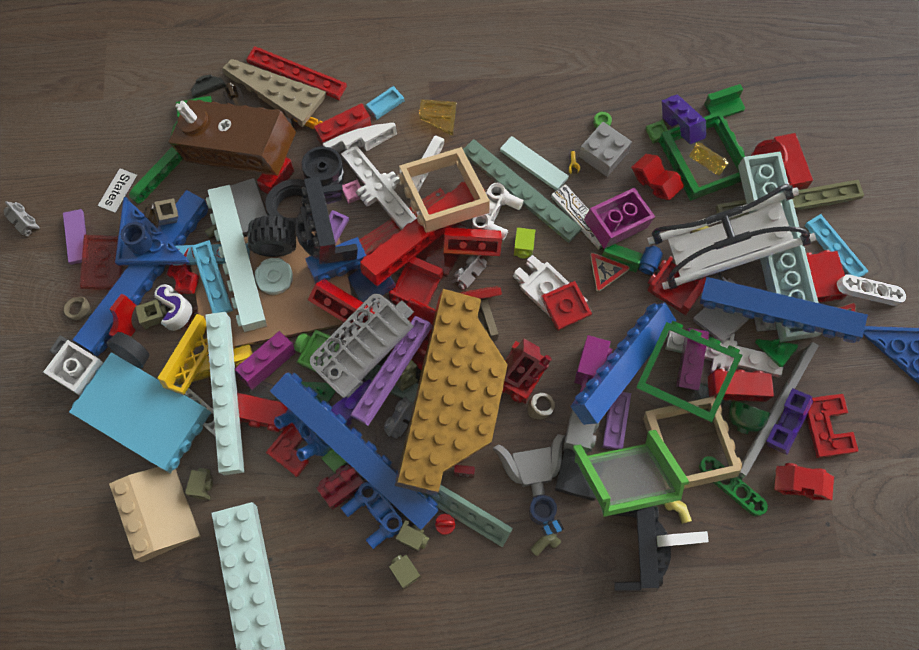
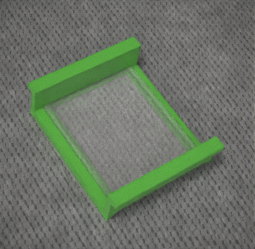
M656 430L648 431L646 444L588 456L581 444L573 446L576 454L575 463L579 465L602 508L603 517L679 501L682 498L684 486L689 484L686 475Z

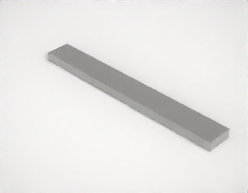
M810 343L802 353L769 412L771 414L767 424L758 432L742 460V469L738 478L743 479L747 476L774 424H776L792 388H796L819 346L816 343Z

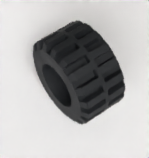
M262 216L251 220L248 224L249 250L255 254L267 257H280L291 254L296 250V224L292 220L280 216Z

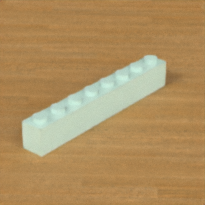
M230 185L209 189V197L206 198L208 208L213 210L210 217L212 224L217 226V230H214L216 240L221 241L222 246L218 248L221 258L225 257L226 263L223 264L225 275L229 274L230 280L227 281L229 291L234 292L235 297L231 298L234 309L238 308L239 315H236L238 326H242L244 332L266 327L263 308Z
M226 312L206 314L218 471L223 475L244 473L231 318Z

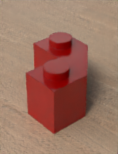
M645 154L631 167L638 181L643 186L647 184L654 190L652 193L657 198L670 200L684 187L681 176L677 172L665 170L662 160L658 155Z
M785 463V466H776L774 490L784 495H804L812 500H833L834 476L827 473L825 469L799 467L793 463Z

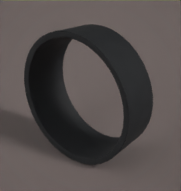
M117 332L107 341V345L114 353L135 367L143 368L150 356L149 352L139 342L122 332Z

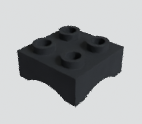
M565 449L555 491L595 501L596 497L579 465L575 463V452ZM604 462L592 464L599 478L601 477Z

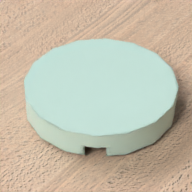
M269 258L261 262V265L257 267L254 278L262 292L277 295L285 292L293 282V273L290 265L282 259Z

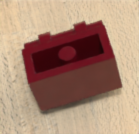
M523 338L506 360L508 365L504 381L517 388L522 383L526 387H530L532 383H536L539 379L540 373L546 371L552 359L549 355H545L543 359H540V347Z
M350 464L340 466L335 471L336 474L330 478L325 477L319 482V486L316 487L332 511L351 498L361 484H363V481Z

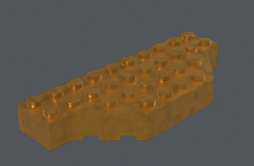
M443 289L439 296L395 481V486L435 496L439 492L442 475L445 471L492 442L508 364L477 318L481 302L479 298Z

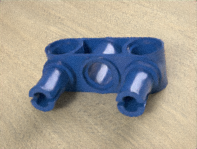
M290 409L286 413L275 417L274 424L278 429L293 423L301 437L307 442L308 445L298 449L296 452L300 461H304L313 455L325 456L330 451L331 447Z
M369 482L361 484L354 494L355 497L341 507L342 511L349 517L361 506H367L369 512L381 524L379 525L380 528L366 539L372 549L387 537L391 538L399 534L403 526L400 516L396 513L390 502ZM366 489L374 491L373 495L369 498L363 496V492ZM391 520L399 522V526L396 529L388 528V523Z

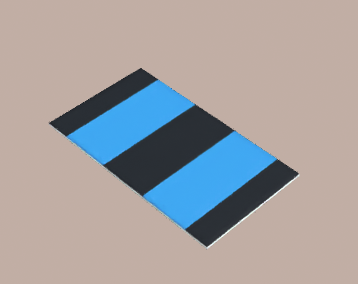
M557 519L541 529L546 536L552 533L556 534L564 530V527L560 520Z

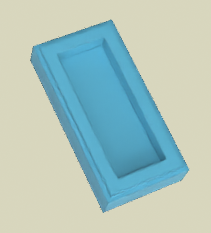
M393 86L367 103L366 109L377 120L404 102V97Z

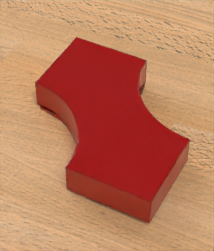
M171 264L167 275L175 279V291L179 294H194L200 277L190 271V265Z
M123 294L118 297L109 309L113 314V326L109 332V335L112 337L117 332H122L131 337L135 332V328L132 325V314L136 304Z

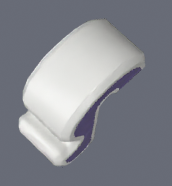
M166 284L159 286L155 290V298L161 301L163 305L165 304V306L172 309L166 314L161 324L168 330H178L188 322L192 314V305L171 286Z

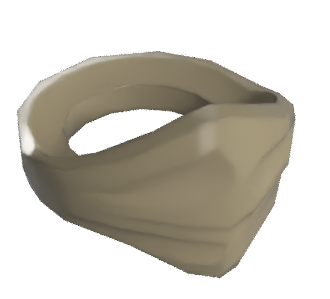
M73 297L64 306L65 315L72 320H80L92 314L91 306L84 297ZM74 303H82L79 313L72 315L70 307Z
M547 393L535 394L528 402L527 410L529 417L538 420L549 417L555 408V402ZM540 397L546 398L550 403V409L541 412L535 406L536 400Z

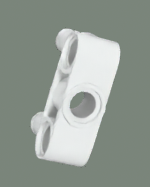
M493 183L486 192L490 200L489 213L474 217L472 219V229L501 230L502 240L504 241L508 230L495 225L493 221L496 219L502 205L506 204L520 210L524 200L509 194L502 184ZM494 193H499L500 195H499V196H494L493 194H494ZM480 222H481V223H484L485 225H483V226H478L477 223H480Z

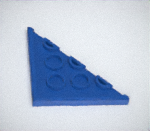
M127 197L123 198L115 259L117 265L190 264V261ZM131 222H138L143 225L153 241L149 251L143 254L131 252L120 235L125 225Z
M865 326L863 335L919 384V328Z

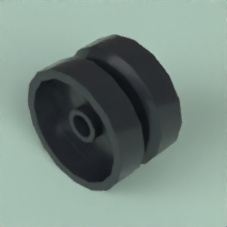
M320 146L309 150L303 156L301 164L305 179L320 177L322 187L343 184L342 160L336 150L331 147Z

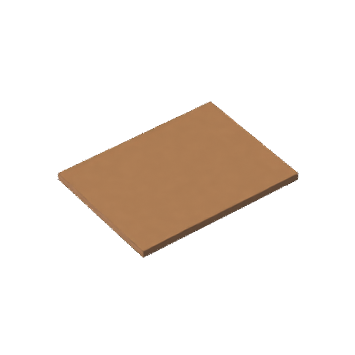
M297 236L296 250L285 256L267 257L250 251V263L254 277L257 267L261 265V262L269 258L282 259L290 265L293 273V282L283 293L270 295L262 292L257 286L267 324L266 327L244 332L243 327L238 326L236 315H239L238 308L234 309L231 298L235 297L234 292L229 291L227 284L230 277L229 274L225 275L223 264H218L233 311L227 313L231 318L233 349L267 342L279 331L287 338L302 333H311L315 330L321 331L340 327L344 323L308 301L315 285L305 258L311 255L301 247ZM244 237L245 243H248V237ZM339 238L338 241L336 242V245L341 244V243H340V238ZM191 265L192 273L200 277L195 290L198 314L204 316L206 320V314L213 313L198 266ZM347 274L340 277L336 276L329 280L330 283L351 295ZM207 330L203 335L204 339L207 338Z

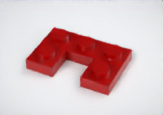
M844 394L812 398L813 403L806 417L816 457L822 458L857 453L859 450L854 432L834 434L830 421L831 416L846 415L848 413Z

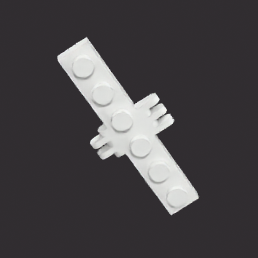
M356 144L341 153L344 161L364 184V186L356 191V194L360 196V199L364 201L366 206L378 201L401 230L406 224L416 219V216L394 191L396 184L400 182L394 172L380 174Z
M669 331L665 349L682 353L685 337ZM735 333L723 344L720 343L723 347L728 348L730 345L740 350L739 354L743 356L738 364L739 368L763 371L764 373H771L775 377L782 375L783 367H779L765 352L737 346V341H734ZM706 347L704 359L712 361L710 372L712 373L716 370V367H719V369L725 368L727 369L726 371H729L734 358Z

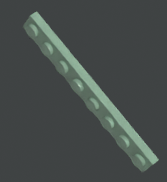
M473 139L463 149L469 161L493 181L502 184L509 194L523 199V205L568 243L581 232L582 227L476 140Z

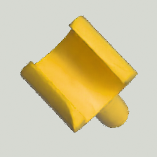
M571 151V164L568 170L570 174L573 167L577 169V174L580 171V165L576 163L575 151Z

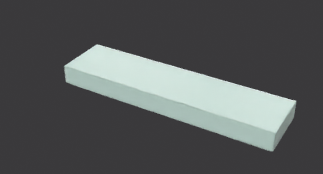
M512 136L500 148V152L556 191L568 180L569 176Z

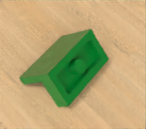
M741 84L708 94L704 105L709 115L720 111L725 118L743 112L745 106L740 98L743 92Z
M614 244L605 248L602 256L627 265L630 271L637 272L643 254Z

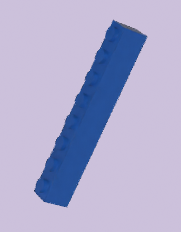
M709 277L706 278L700 304H704L703 306L709 309L717 307L730 314L735 312L742 313V316L753 319L758 317L767 323L779 322L787 328H794L795 326L802 328L803 331L808 333L816 331L823 333V336L829 338L837 336L849 343L859 342L862 339L868 316L863 313Z
M654 303L646 308L644 315L627 332L624 340L618 343L616 350L607 357L604 365L597 369L596 375L586 383L584 390L575 397L576 400L570 407L583 425L599 423L652 354L666 322L671 324L672 321H677L666 303Z

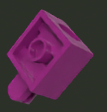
M587 335L574 383L581 385L580 392L584 390L586 383L596 375L597 369L604 365L607 357L612 354V349L609 348L611 341Z

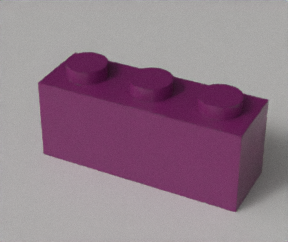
M694 329L702 333L701 337L708 340L709 331ZM686 337L684 338L676 387L699 390L707 346Z
M280 331L277 332L235 368L239 379L251 391L254 390L296 353L294 346Z

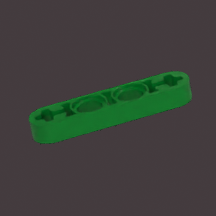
M171 147L132 188L129 197L138 204L142 203L182 161L183 158Z
M711 456L705 457L699 463L701 473L712 471V469L706 470L705 463L709 462L713 464L711 467L714 470L725 468L722 463ZM730 478L728 485H724L720 481L713 482L749 514L758 517L766 513L768 505L765 499L740 478ZM737 488H743L746 491L745 498L742 499L736 495ZM752 496V502L746 504L745 501H747ZM759 502V503L761 504V505H760V509H761V510L755 511V510H754V508H755V505H754V504H756V503Z

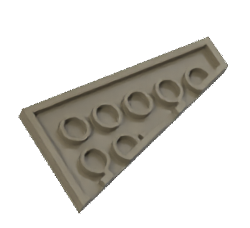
M231 59L223 67L224 75L236 83H242L248 91H254L260 99L273 108L284 111L288 118H294L302 127L326 98V92L239 62L238 60Z

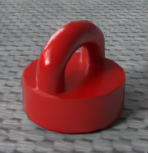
M441 514L435 522L436 530L442 535L451 534L456 525L454 518L449 514Z

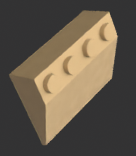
M156 467L109 483L135 560L145 562L200 537L176 469L170 474L162 468Z

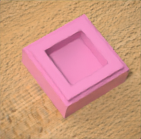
M358 180L342 185L343 194L348 204L360 199V196L356 194V191L361 188Z

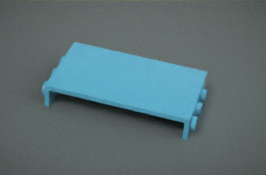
M110 353L103 365L96 370L95 376L85 386L83 393L73 403L69 411L170 474L179 466L181 457L190 449L191 442L195 436L200 434L203 424L211 414L206 407L185 395L163 388L158 379L113 353Z

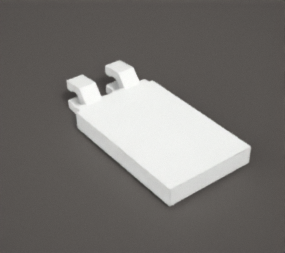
M532 255L527 259L526 265L534 272L528 276L519 267L514 272L513 277L521 283L519 285L520 289L550 317L540 297L569 284V282L548 262L545 264L541 263Z

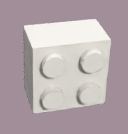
M67 340L43 372L81 396L85 386L91 382L96 370L103 365V362Z

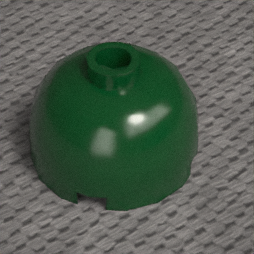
M736 400L731 401L728 412L731 423L737 426L736 431L747 435L749 431L757 432L763 429L771 414Z

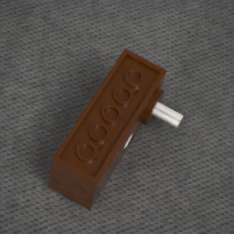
M188 100L187 103L181 101L180 104H176L175 107L180 116L168 143L186 162L279 175L296 134V131L282 111L278 109L269 110L262 107L253 108L246 105L237 106L230 103L220 104L214 101L204 102L202 100Z

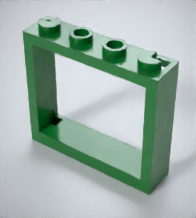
M720 111L703 117L706 120V129L715 128L739 171L738 165L743 157L746 156L744 155L743 148L739 146L734 132H731L727 119H724ZM680 126L662 132L659 143L674 172L681 176L683 188L690 201L742 182L738 172L699 187L674 142L683 138Z
M672 321L670 324L666 322L636 388L712 422L743 355L739 354L740 350L729 345L728 348L721 346V341L709 337L707 340L701 337L702 333L694 329H690L689 332L682 329L683 325ZM669 331L734 358L710 412L646 383Z

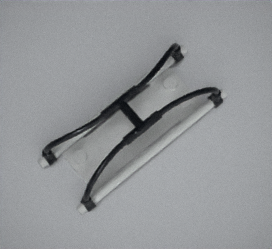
M784 184L749 204L737 206L696 222L654 229L652 237L647 238L649 245H657L663 243V240L668 239L677 265L669 273L667 281L662 283L664 290L669 288L672 290L678 288V285L800 245L804 247L816 241L814 233L810 234L803 228L789 226L780 201H788L794 199V196L799 195L798 188ZM757 209L756 212L735 218L733 220L729 219L731 217ZM722 221L721 224L690 234V231ZM791 232H799L802 235L799 236L800 238L794 239ZM679 271L680 277L674 278L673 276Z

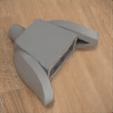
M558 434L553 440L551 447L513 453L512 456L501 445H497L492 449L499 456L510 479L515 483L521 484L522 487L531 486L533 497L545 495L543 483L550 482L560 471L562 446L566 435Z

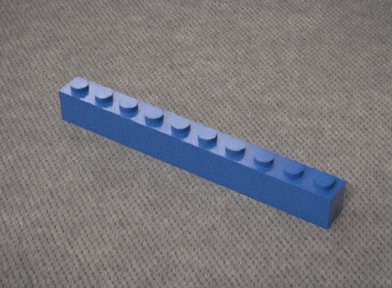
M188 190L184 192L175 204L179 216L177 222L160 225L157 228L174 246L185 244L188 235L196 229L197 223L201 218L205 217L209 209L204 199ZM129 265L73 338V341L98 357L107 348V341L112 338L109 335L113 326V314L109 310L121 294L127 296L138 306L144 294L152 288L156 278L163 273L166 265Z
M285 373L270 392L422 530L438 512L437 502L430 496L426 498L421 492L395 486L398 470L391 466L392 461L385 455L381 457L376 452V446L370 441L366 443L361 438L362 434L353 427L351 429L347 426L346 423L348 421L339 413L335 415L331 411L332 406L325 400L321 402L316 397L318 395L316 391L309 386L306 388L301 383L303 380L297 374Z

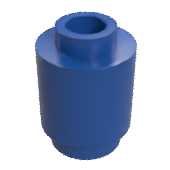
M656 246L645 248L639 264L641 272L653 275L657 271L663 256L661 249Z

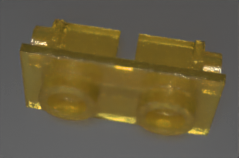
M697 142L693 151L689 154L690 158L718 176L729 164L726 158H722L705 147L703 143Z

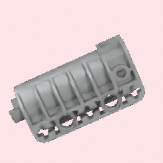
M380 294L371 295L312 354L310 365L343 398H349L363 384L361 380L414 327L408 320L414 311L402 300L394 306ZM368 315L367 322L363 323V318ZM339 343L340 347L339 350L336 352L335 346Z

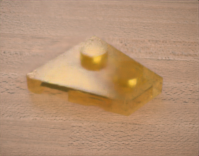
M421 99L419 118L445 133L453 135L456 102Z

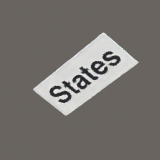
M120 168L98 206L116 212L137 175Z

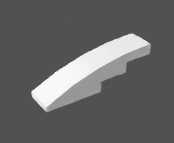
M386 123L356 129L323 143V146L331 147L340 152L342 150L346 151L356 144L358 148L363 146L368 151L397 135L395 123Z

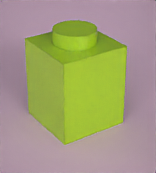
M517 228L514 256L525 259L533 255L534 229Z

